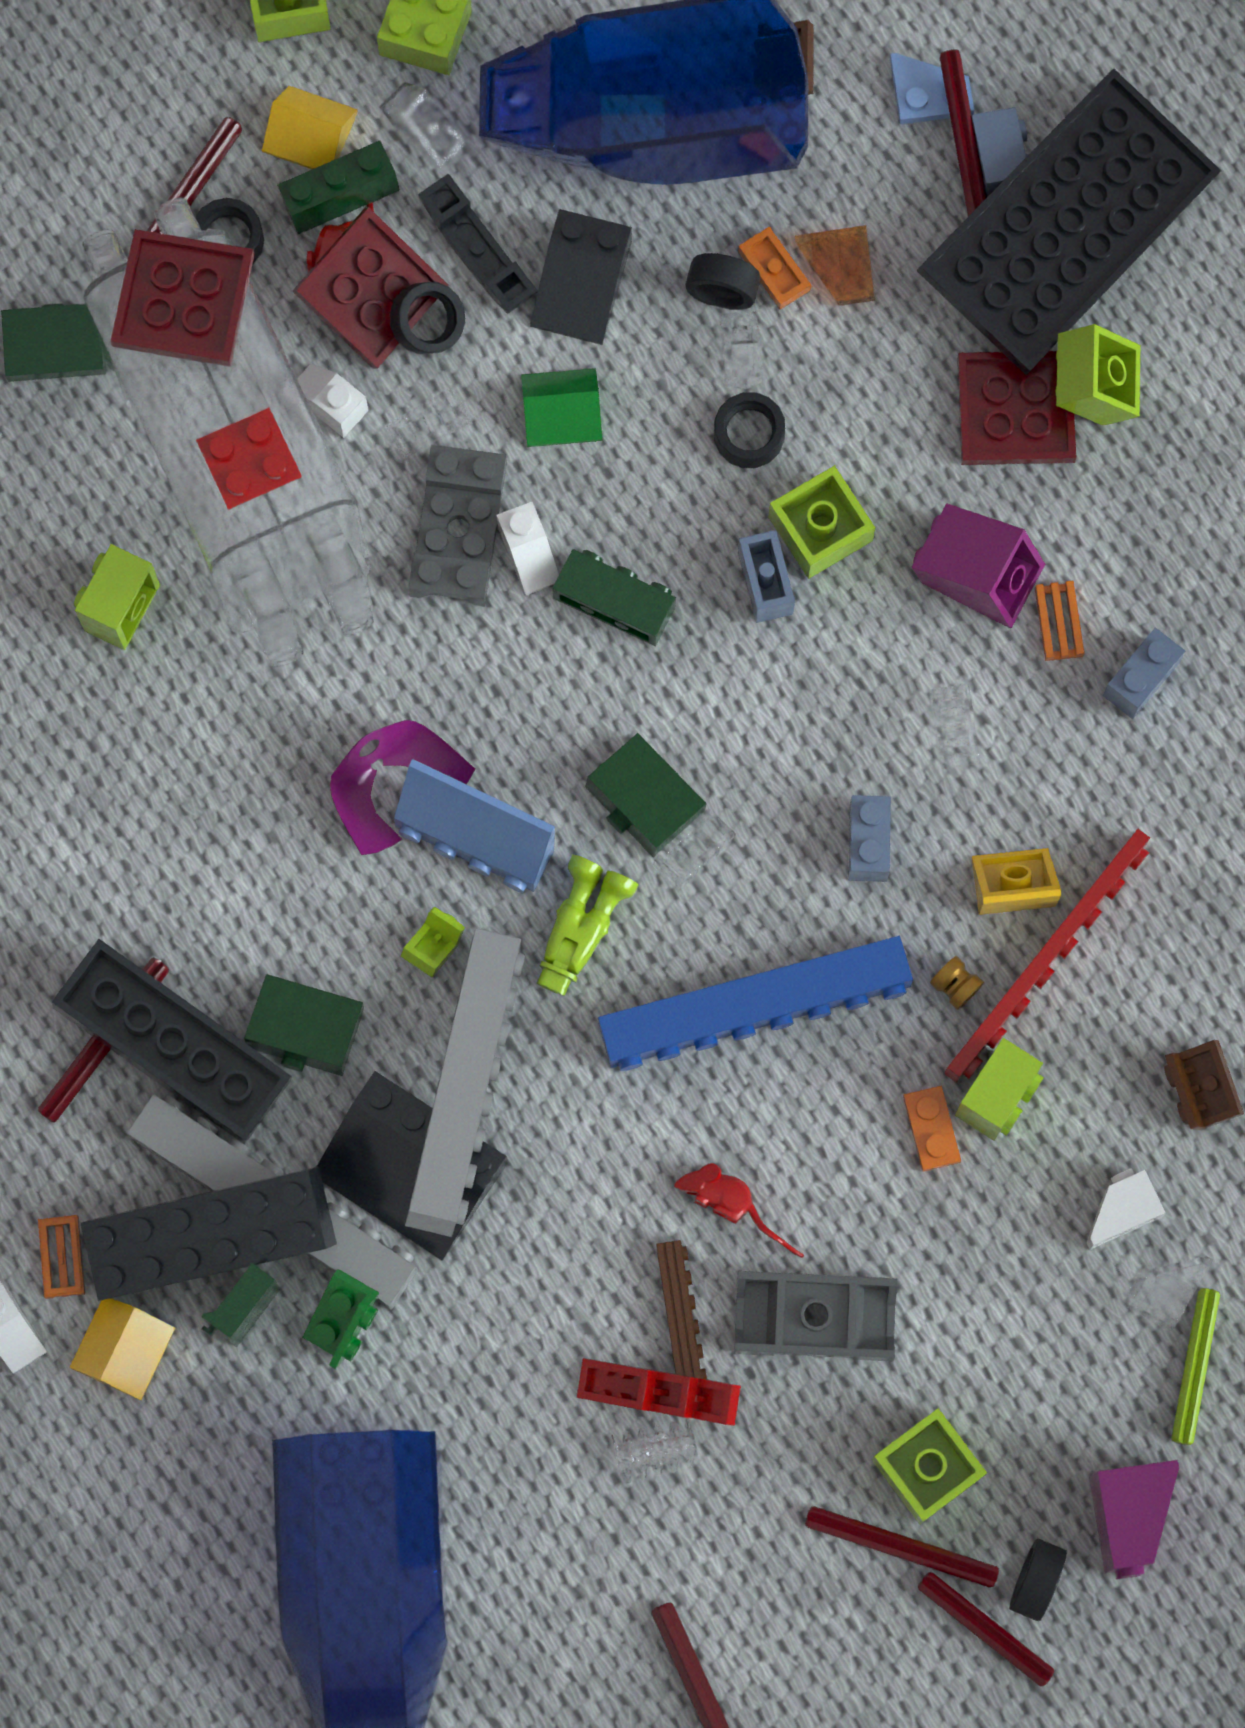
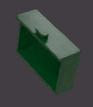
M99 303L74 305L47 304L35 308L1 310L5 377L8 382L106 375L103 310Z
M639 733L587 776L585 785L586 789L610 812L606 817L607 821L620 834L627 830L653 858L705 811L707 805Z
M266 974L244 1041L258 1052L282 1058L280 1065L302 1072L306 1065L343 1076L364 1011L363 1002Z
M251 1263L215 1312L203 1313L201 1317L209 1328L203 1326L201 1329L211 1337L217 1332L238 1347L280 1291L275 1279Z

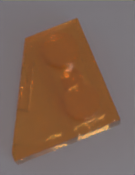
M866 225L795 236L798 248L838 306L876 301Z

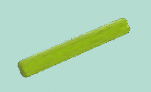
M1201 1288L1197 1294L1171 1437L1173 1442L1182 1445H1191L1194 1442L1220 1300V1293L1209 1288Z

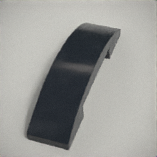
M449 173L418 194L420 201L452 249L486 292L507 314L538 293V290L516 261L513 263L472 210L470 207L471 202Z

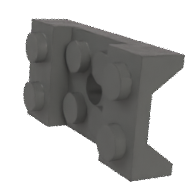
M431 444L416 552L413 555L408 587L410 597L421 598L428 595L460 598L475 606L485 607L497 532V515L500 512L507 467L506 454ZM455 519H462L468 523L469 530L464 536H452L447 530L449 523Z
M738 1271L734 1354L853 1358V1360L893 1362L895 1359L894 1331L898 1278ZM814 1304L824 1307L828 1316L827 1321L821 1326H812L807 1323L804 1316L807 1307Z

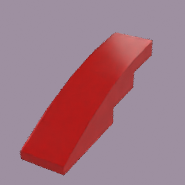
M583 1358L576 1398L735 1426L741 1385Z

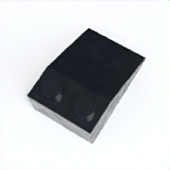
M559 209L546 254L530 327L603 345L632 244V227Z

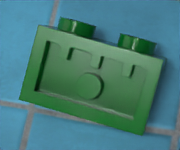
M338 1269L333 1274L302 1338L333 1355L329 1366L337 1369L345 1359L351 1362L362 1344V1340L357 1338L361 1329L367 1330L378 1312V1309L373 1307L379 1292Z

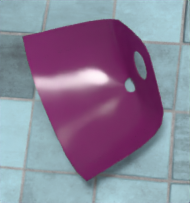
M400 721L365 735L353 746L331 775V797L344 826L361 855L378 853L402 840L376 813L372 802L371 791L377 770H374L371 764H374L375 761L382 758V766L409 767L412 759L464 784L469 782L476 770L436 733L416 721ZM376 739L379 740V744L373 752L363 757L359 755L361 749L368 742Z

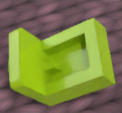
M433 907L428 912L425 923L403 948L400 957L433 978L458 947L465 927L452 915Z

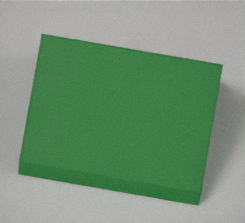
M596 368L521 374L527 447L602 441Z

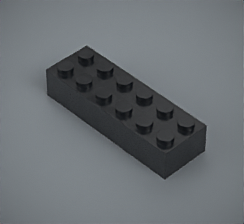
M100 939L96 941L52 1001L53 1009L244 1145L291 1082L292 1076Z
M319 1166L98 1217L80 1223L98 1301L249 1267L251 1263L258 1265L324 1250L337 1244Z

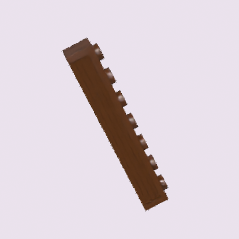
M681 1240L656 1243L675 1373L707 1379L706 1369L700 1368L699 1359L704 1358L702 1344H697L695 1334H700L698 1319L693 1320L692 1310L696 1309L694 1294L689 1295L688 1285H692L690 1270H685L684 1261L689 1260L687 1246H682Z

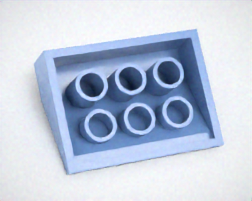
M412 759L394 816L395 827L400 829L398 833L415 843H419L422 839L435 845L433 850L448 859L454 860L455 856L469 861L468 867L481 875L489 876L490 872L503 877L505 878L503 884L517 892L524 893L525 889L534 892L554 853L555 826Z

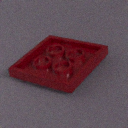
M367 207L361 211L292 292L373 369H377L399 344L390 328L389 313L393 300L402 289L414 283L438 282L446 286L449 285L376 213ZM421 296L413 301L408 311L410 329L416 325L437 298Z
M135 229L110 340L112 347L231 367L254 259L253 249Z
M1049 351L1027 375L1002 352L958 353L961 465L1075 463V415L1056 406L1057 351Z

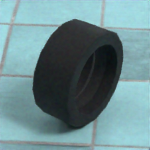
M232 198L213 200L203 206L193 220L191 229L192 239L206 241L207 229L212 222L227 216L237 217L244 221L249 228L250 238L245 248L253 249L254 264L261 255L264 245L260 218L254 209L245 202Z
M703 253L696 255L691 261L685 287L692 297L705 304L729 310H744L750 308L755 303L761 277L755 267L741 259L718 253Z
M438 282L414 283L402 289L393 300L389 313L390 328L396 340L405 349L417 354L441 353L453 347L462 336L466 323L465 308L459 296L449 286ZM421 296L437 298L442 302L446 310L447 324L445 330L440 337L434 340L425 341L417 338L412 333L408 324L410 305Z
M742 392L730 397L720 406L714 419V442L719 454L730 464L741 468H758L770 463L780 453L785 440V418L780 407L770 397L757 392ZM743 410H755L764 414L772 426V435L769 442L757 450H743L736 447L730 441L727 434V426L730 419L736 413Z
M1041 1539L1034 1541L1024 1561L1011 1597L1009 1607L1011 1611L1033 1620L1041 1621L1061 1577L1067 1550Z

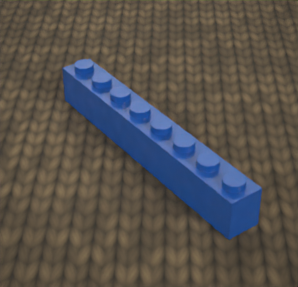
M896 936L599 1016L598 1025L610 1068L619 1066L620 1071H628L642 1066L643 1059L657 1056L658 1061L669 1060L681 1055L680 1049L695 1046L696 1051L706 1050L717 1046V1039L731 1035L734 1041L742 1040L756 1035L755 1029L770 1025L771 1030L783 1029L793 1025L794 1018L808 1015L809 1020L820 1019L829 1016L831 1008L845 1005L847 1010L861 1008L869 1004L868 998L883 995L884 1000L898 998L907 993L905 988L911 987L913 977L901 937Z

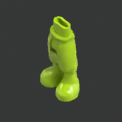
M573 854L568 863V870L574 880L569 898L565 899L556 910L557 918L547 942L544 955L545 961H541L539 965L543 970L536 983L561 996H565L571 981L577 982L578 977L576 975L587 964L600 940L608 934L609 916L621 900L631 898L639 886L638 883L622 874L610 870L607 871L596 903L590 912L586 913V904L599 883L604 870L598 864Z

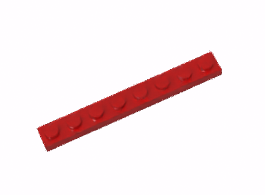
M1140 829L1135 831L948 1065L944 1073L955 1083L963 1075L968 1079L973 1076L983 1063V1060L978 1057L987 1045L992 1049L996 1047L1007 1032L1002 1027L1011 1015L1018 1019L1030 1004L1031 1000L1026 997L1035 985L1039 989L1043 988L1055 972L1050 967L1058 956L1064 960L1079 942L1074 938L1075 934L1082 926L1089 930L1101 915L1102 911L1097 908L1106 896L1113 900L1126 883L1121 878L1129 867L1136 871L1150 852L1144 848L1150 839L1149 836Z

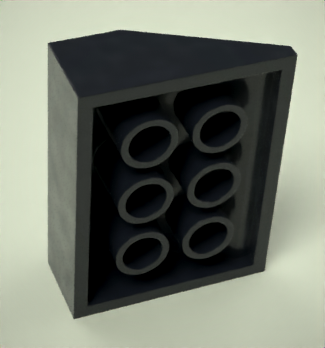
M374 1071L351 1105L316 1167L319 1166L322 1182L443 1261L508 1164L507 1156L484 1141L480 1153L472 1152L470 1164L477 1165L472 1189L464 1187L462 1200L469 1201L464 1225L456 1224L452 1237L405 1226L432 1107Z

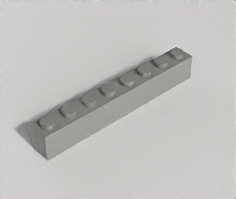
M475 928L405 1226L452 1237L456 1224L464 1225L469 1201L462 1200L464 1187L472 1189L477 1165L470 1164L472 1152L480 1153L485 1135V1129L478 1128L480 1117H488L493 1099V1094L486 1092L489 1080L496 1082L501 1064V1058L494 1057L497 1045L504 1047L509 1029V1023L502 1022L505 1010L512 1012L517 994V989L510 987L512 977H520L525 959L524 954L518 953L521 942L520 938Z
M153 1094L127 1132L133 1141L209 1191L271 1178L283 1173L279 1167L266 1159H263L260 1164L250 1158L248 1154L251 1150L238 1140L231 1137L229 1142H226L215 1135L218 1128L203 1117L199 1116L194 1121L183 1114L186 1107L169 1095H166L162 1100ZM329 1202L328 1208L337 1244L324 1250L306 1253V1255L333 1273L340 1269L378 1291L379 1295L376 1301L392 1310L417 1273L416 1266L412 1264L414 1257L397 1245H394L392 1250L378 1242L382 1237L379 1233L363 1223L359 1228L346 1221L349 1215L347 1212Z

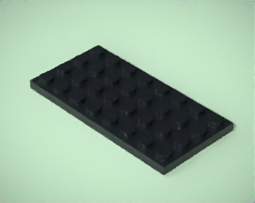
M1113 68L917 269V272L1013 364L1027 375L1058 343V333L1069 331L1222 170Z

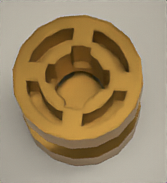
M957 955L946 963L930 981V984L937 991H944L949 996V1003L957 1010L962 1008L985 983L976 974H970L965 969V963Z

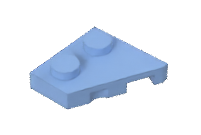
M898 53L890 54L900 124L949 119L950 114L941 67ZM964 75L972 115L974 114V105L969 76Z

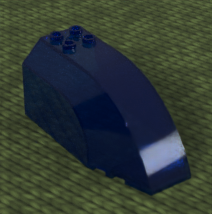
M680 0L587 14L576 19L575 25L558 33L553 30L543 35V40L527 48L522 45L480 65L479 136L482 139L512 150L584 168L622 180L644 184L671 185L797 169L808 149V74L797 27L776 0Z
M380 1430L323 1433L272 1440L276 1571L282 1641L314 1727L425 1728L449 1643L440 1439L436 1431Z

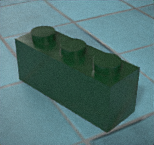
M381 140L277 185L285 208L298 235L400 191L395 170Z
M572 549L552 588L553 599L656 647L676 607V597L671 595L672 591L660 583L652 582L649 585L637 579L636 573L623 566H617L615 569L606 565L599 555L591 551L583 550L581 553Z

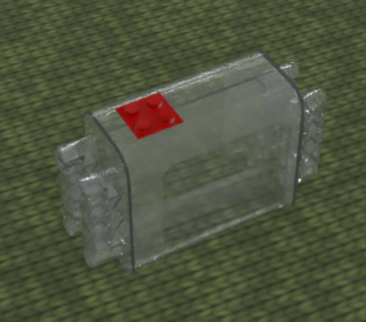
M185 198L169 200L155 210L154 215L162 234L233 245L225 230L209 229L201 231ZM101 230L87 237L83 241L82 247L87 258L86 264L92 282L85 289L83 299L104 357L128 409L132 408L129 400L130 397L203 555L219 605L230 629L235 633H245L254 630L272 667H282L296 661L304 653L295 628V621L291 615L299 610L326 599L344 636L354 635L374 623L371 610L373 605L365 577L369 573L371 565L359 508L250 279L231 367L112 347L110 340L128 259L113 230Z

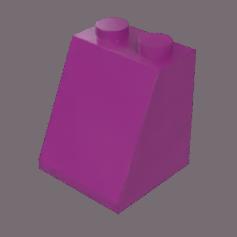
M946 503L941 514L933 520L931 532L923 547L917 550L911 568L922 584L1011 629L1046 564L1024 529Z
M1178 1460L1097 1471L1089 1477L1105 1573L1115 1572L1116 1580L1145 1574L1144 1568L1155 1563L1179 1471Z

